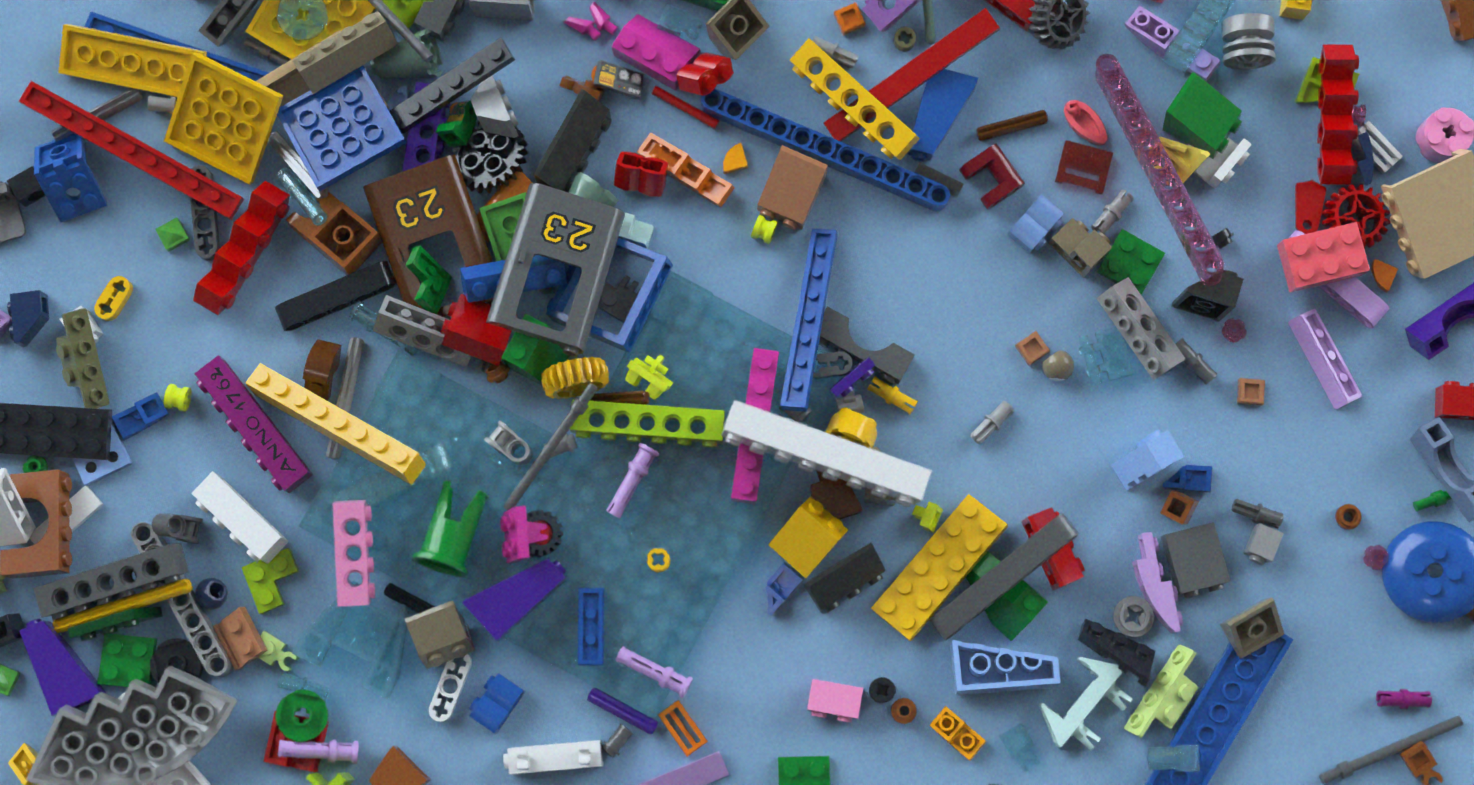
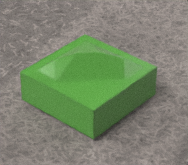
M177 217L155 229L168 252L190 241Z
M0 664L1 694L11 695L21 672Z

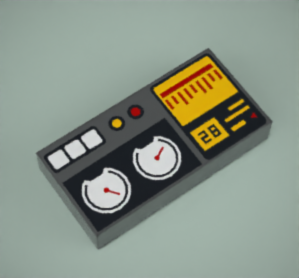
M600 60L597 62L593 85L637 99L641 96L644 74Z

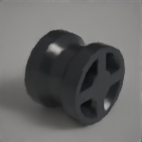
M885 677L873 680L869 686L870 697L878 703L890 701L895 694L893 682Z

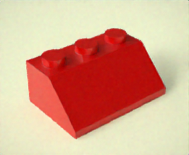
M1051 507L1030 515L1021 521L1028 538L1032 537L1051 520L1060 515L1059 512H1054ZM1072 541L1041 565L1052 590H1056L1084 577L1082 572L1085 569L1079 557L1075 558L1071 550L1074 548Z

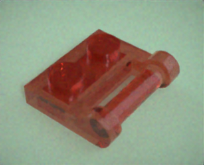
M1065 140L1054 182L1059 184L1065 182L1088 188L1102 195L1113 152ZM1066 168L1099 176L1098 181L1066 173Z

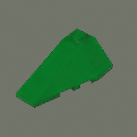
M987 551L965 577L971 586L1001 561ZM1022 580L989 606L985 612L991 624L1012 641L1037 616L1048 601Z

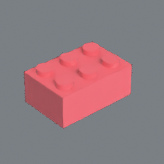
M1357 222L1283 239L1277 244L1290 293L1362 276L1370 271Z

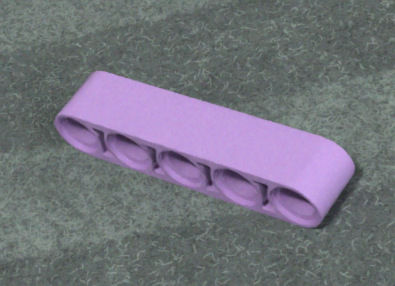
M1295 230L1289 238L1304 235V233ZM1356 277L1318 286L1368 328H1374L1389 311V306Z

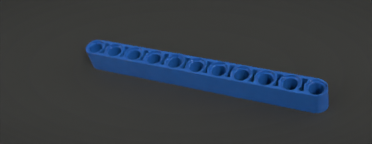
M714 89L707 95H701L703 112L717 120L776 145L788 147L827 164L828 167L932 211H941L948 204L950 192L943 184L718 89ZM709 98L718 100V104L712 107L708 106L705 102ZM735 107L740 109L741 113L737 116H731L728 113L729 109ZM754 117H760L764 122L756 126L750 121ZM781 126L785 128L786 132L783 135H776L773 129ZM799 136H805L809 141L801 145L795 139ZM826 145L830 147L831 152L821 154L818 148ZM850 155L854 161L850 164H845L841 161V157ZM868 164L873 165L876 168V172L867 173L863 167ZM895 174L899 181L890 183L887 181L886 176ZM913 183L918 184L922 190L914 193L910 191L909 185ZM940 193L943 195L944 201L935 202L931 195Z

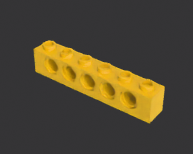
M810 38L791 57L790 61L795 65L792 70L802 79L807 76L812 80L810 86L820 95L824 91L830 97L827 102L837 111L840 108L844 109L848 113L845 118L855 127L860 124L866 129L863 134L873 143L878 140L883 145L880 150L890 159L895 156L901 160L920 139ZM816 64H822V71L814 75L812 73L813 67ZM836 79L840 80V87L835 91H831V82ZM854 95L858 96V103L853 107H849L847 104L848 99ZM872 111L876 112V119L871 123H866V115ZM894 128L893 137L884 139L883 132L885 129Z

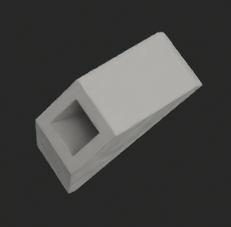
M492 75L481 82L470 99L485 132L515 138L518 136L515 126L519 125L513 111L508 112L512 107L507 96H502L506 92L500 79L495 81Z

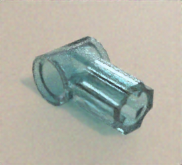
M1199 745L1148 747V770L1200 771Z

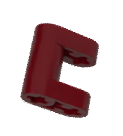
M997 144L990 146L959 168L965 180L972 178L985 168L995 178L999 185L980 199L987 210L1025 185L1023 179Z

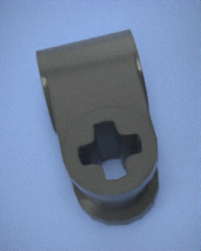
M159 513L153 518L152 529L159 536L199 544L197 536L199 525L203 523V519L186 515Z

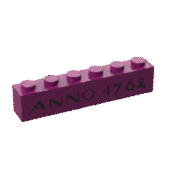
M218 355L194 373L199 379L196 382L198 387L205 394L207 392L210 393L213 397L212 405L219 413L224 412L229 418L226 420L228 426L234 432H240L243 436L242 444L249 452L253 450L259 457L256 459V462L263 471L269 470L273 475V478L270 480L279 491L283 489L290 493L313 475L225 359Z

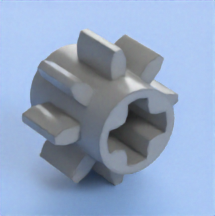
M854 390L844 398L836 399L838 412L841 408H849L854 412L864 413L861 394L854 395Z

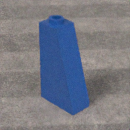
M944 69L926 82L913 130L920 139L908 151L907 155H910L916 161H931L974 92L978 77Z

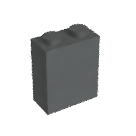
M1214 522L1165 534L1160 537L1172 581L1177 588L1178 595L1184 594L1185 598L1200 595V589L1209 588L1210 592L1224 589L1223 583L1231 581Z

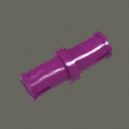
M1400 689L1399 691L1378 690L1376 702L1378 707L1389 706L1400 707V709H1408L1409 707L1430 708L1432 697H1427L1431 695L1430 691L1410 692L1407 689Z

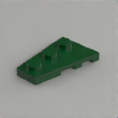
M161 607L129 609L68 628L70 638L81 637V641L97 638L96 634L98 633L103 635L118 632V628L121 627L130 628L140 625V622L163 617Z

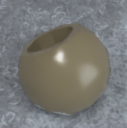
M1059 350L1042 362V369L1049 379L1063 381L1072 375L1074 361L1067 352Z

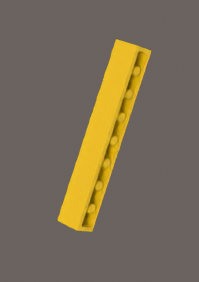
M261 363L245 382L255 396L410 485L414 483L426 466L420 454Z

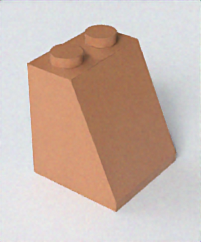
M782 145L757 204V210L760 211V215L769 220L774 218L781 220L784 226L792 230H796V228L802 230L826 179L828 165Z

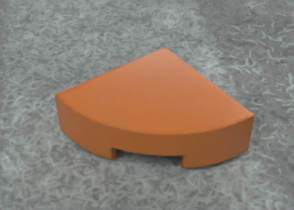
M1374 259L1371 265L1373 277L1377 286L1381 290L1388 292L1398 268Z

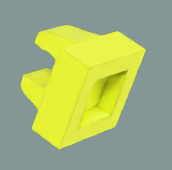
M928 502L926 508L915 505L912 515L921 520L919 525L924 530L934 533L943 510L939 505Z

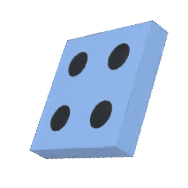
M113 420L111 426L110 460L72 458L86 486L132 464Z

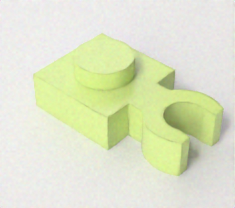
M263 631L260 637L268 651L258 658L270 666H273L278 661L281 669L291 671L292 669L286 665L285 661L288 657L298 660V655L293 652H284L283 650L287 644L267 631Z

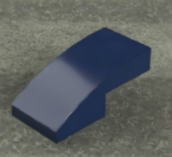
M1368 132L1357 136L1366 158L1357 162L1365 186L1371 184L1374 168L1373 150Z

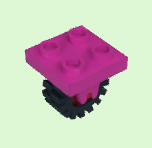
M515 506L503 512V516L500 518V528L505 535V542L502 543L503 557H506V563H517L536 556L539 558L554 552L558 548L557 546L561 544L562 540H560V537L563 536V531H560L562 524L557 523V516H551V512H544V510H534L526 514V506Z

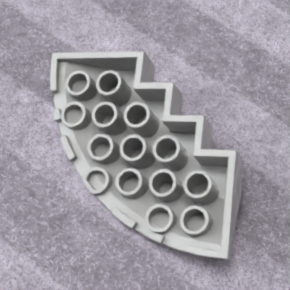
M170 666L165 669L157 688L135 679L130 682L122 700L100 692L95 695L87 713L65 705L59 709L26 780L38 785H143L182 766L200 752L224 725L238 700L201 679Z

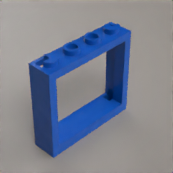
M618 237L616 248L654 263L619 334L615 335L592 325L589 337L630 353L673 264L667 256ZM569 265L566 272L567 284L558 286L554 298H551L547 305L546 315L553 322L566 326L569 316L563 313L581 277L582 271L578 267Z

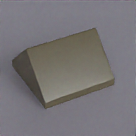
M1272 597L1261 600L1219 624L1240 659L1284 635L1277 607Z

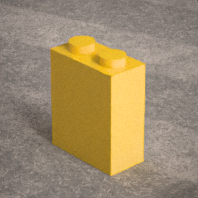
M810 496L796 510L768 545L803 577L807 578L847 533L848 529L838 518L831 515L819 501Z

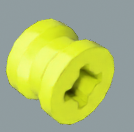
M759 215L752 230L751 238L763 239L764 243L770 244L778 221H769L763 215Z
M169 384L164 395V407L168 409L176 407L179 411L186 412L191 402V388H178L176 384Z

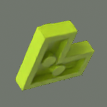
M290 548L280 551L268 564L259 560L258 562L255 561L241 567L259 614H264L285 605L276 581L299 572Z

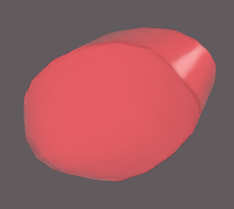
M1068 101L1064 107V115L1072 130L1090 143L1104 145L1107 142V132L1098 114L1081 101Z

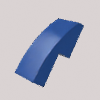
M156 392L135 402L133 407L112 416V420L124 441L168 416L169 413Z

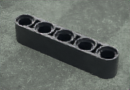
M381 261L278 304L275 310L283 330L291 331L394 288L397 283L388 261Z

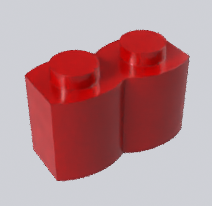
M703 53L695 59L693 64H686L677 72L679 89L697 95H707L715 89L717 84H723L732 77L733 68L731 58L712 53Z
M620 152L616 162L614 186L624 191H639L650 197H660L666 185L668 163L659 158H644L633 152Z

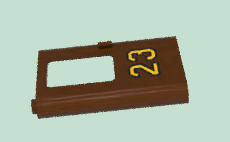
M455 154L363 186L403 302L423 309L414 300L421 285L420 280L405 266L410 256L409 246L412 243L450 230L455 235L465 267L492 262ZM494 298L480 301L492 305ZM451 304L440 307L437 315L442 317L448 316Z

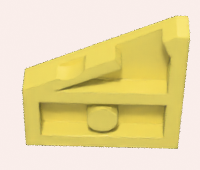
M1159 137L1142 157L1179 189L1208 158L1210 153Z

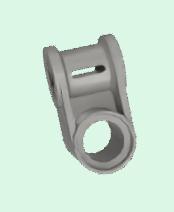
M499 420L497 423L498 427L489 437H485L484 441L514 464L519 466L528 464L532 459V449L512 429ZM524 447L526 449L525 455L519 459L514 458L515 449Z

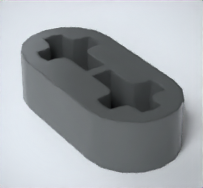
M845 352L817 354L816 360L818 364H827V367H821L818 373L813 374V378L838 377L848 374L852 368L851 357ZM838 358H842L843 362H848V365L844 366V370H839L838 366L830 367V363H836Z

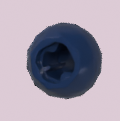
M208 578L202 580L196 587L195 598L202 608L213 610L220 608L225 603L228 591L226 585L221 580Z

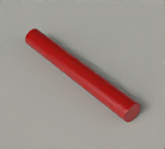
M655 86L651 93L713 129H716L720 122L658 86Z

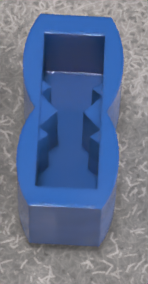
M499 673L496 677L492 675L483 687L486 689L484 695L481 698L477 696L469 707V710L472 711L469 716L495 734L503 726L525 693L523 689Z

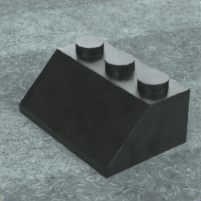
M1218 271L1187 287L1173 301L1171 307L1220 321L1236 307L1244 279L1237 277L1238 274L1233 271Z
M869 543L807 581L804 587L819 611L821 612L825 609L828 613L840 606L838 601L843 597L847 596L848 599H851L861 593L860 587L864 584L869 583L872 586L882 580L881 574L886 570L872 543Z

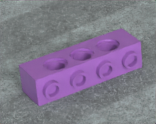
M866 0L865 3L867 5L862 10L881 32H886L921 0H896V4L892 9L886 7V0Z

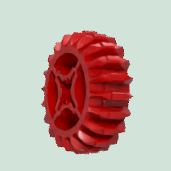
M1351 184L1347 187V190L1341 187L1338 193L1334 192L1330 196L1331 200L1325 202V206L1328 209L1322 211V215L1328 218L1324 219L1322 224L1333 228L1357 222L1364 249L1366 246L1372 248L1375 242L1379 243L1383 239L1382 235L1388 232L1385 226H1388L1391 222L1385 217L1390 214V211L1384 210L1383 207L1386 205L1383 201L1380 202L1378 200L1381 197V193L1375 196L1372 195L1373 187L1364 191L1363 184H1360L1357 189ZM1348 201L1347 213L1339 216L1341 203ZM1361 202L1367 205L1369 209L1364 208ZM1355 213L1356 216L1358 215L1359 218H1362V219L1359 220V221H1356L1357 219H1354V218L1351 217V216ZM1374 219L1371 232L1365 235L1366 222Z

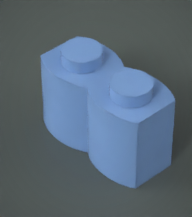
M1041 194L1010 229L1008 235L1027 252L1031 253L1033 249L1039 251L1047 242V239L1044 238L1050 230L1055 233L1062 225L1063 221L1060 218L1064 213Z

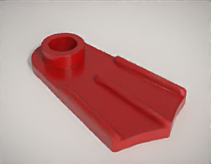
M1313 180L1295 184L1296 230L1304 234L1317 232L1327 190L1326 187ZM1303 223H1308L1310 229H1305Z

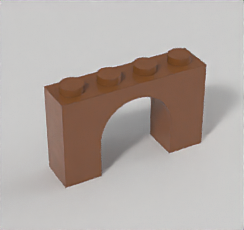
M59 469L9 474L23 503L41 502L45 506L49 516V525L43 538L35 545L26 548L0 550V575L15 579L70 573V566L72 564L70 541L72 539L70 516L72 514V505L69 500L72 480L70 474Z

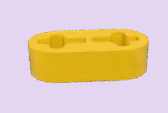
M122 276L112 278L94 306L96 315L105 321L116 319L132 295V283ZM123 284V286L126 288L125 291L118 292V290L115 288L116 285ZM104 305H110L112 312H106L104 314L105 311L102 309V307Z

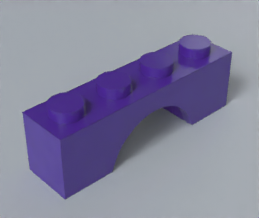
M1474 283L1405 328L1411 348L1430 360L1449 347L1447 335L1450 329L1463 320L1474 318Z

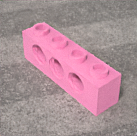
M366 500L335 501L333 503L338 607L369 605L371 598H375V583H370V573H374V558L369 557V547H373L372 531L368 532L367 521H372L371 506H367ZM353 520L359 523V533L352 534L347 530V523ZM349 547H358L361 550V558H350L348 555ZM358 572L363 578L362 583L359 585L352 584L349 580L350 573Z

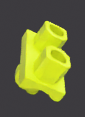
M647 355L644 362L636 357L634 360H630L627 365L630 369L625 381L635 387L639 385L643 378L649 381L650 384L646 391L653 400H656L663 392L670 389L674 383L664 376L669 369L662 365L664 357L661 355L656 360Z

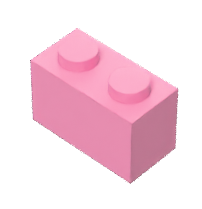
M812 679L807 710L812 711L811 716L827 718L828 713L837 715L838 721L852 723V718L858 719L863 688Z

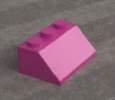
M640 14L634 16L624 25L611 46L613 56L675 91L679 86L676 76L677 72L686 64L693 63L700 52L698 47Z

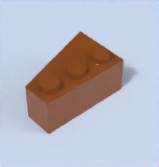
M1441 0L1449 24V31L1454 41H1465L1474 38V0Z

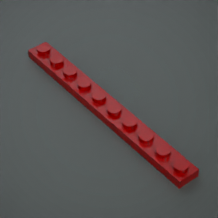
M30 81L18 101L29 109L230 220L233 219L244 201V198L33 81Z

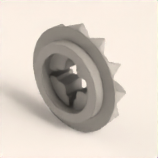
M1130 596L1122 599L1115 606L1113 619L1116 628L1123 635L1138 637L1146 634L1151 629L1154 623V611L1145 599ZM1129 610L1133 613L1142 610V613L1139 614L1140 616L1137 617L1138 624H1135L1134 621L1125 623V620L1129 617Z

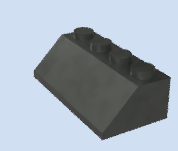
M581 89L533 175L538 184L569 192L578 172L584 173L586 170L589 154L591 152L595 153L600 144L598 138L602 131L606 132L612 122L610 110L587 91Z

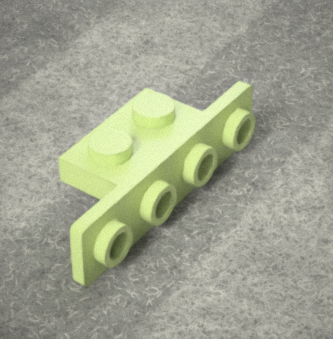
M1180 644L1176 647L1147 693L1143 696L1134 713L1129 717L1128 722L1124 726L1125 730L1142 738L1154 718L1172 730L1199 688L1183 675L1196 656L1195 651Z

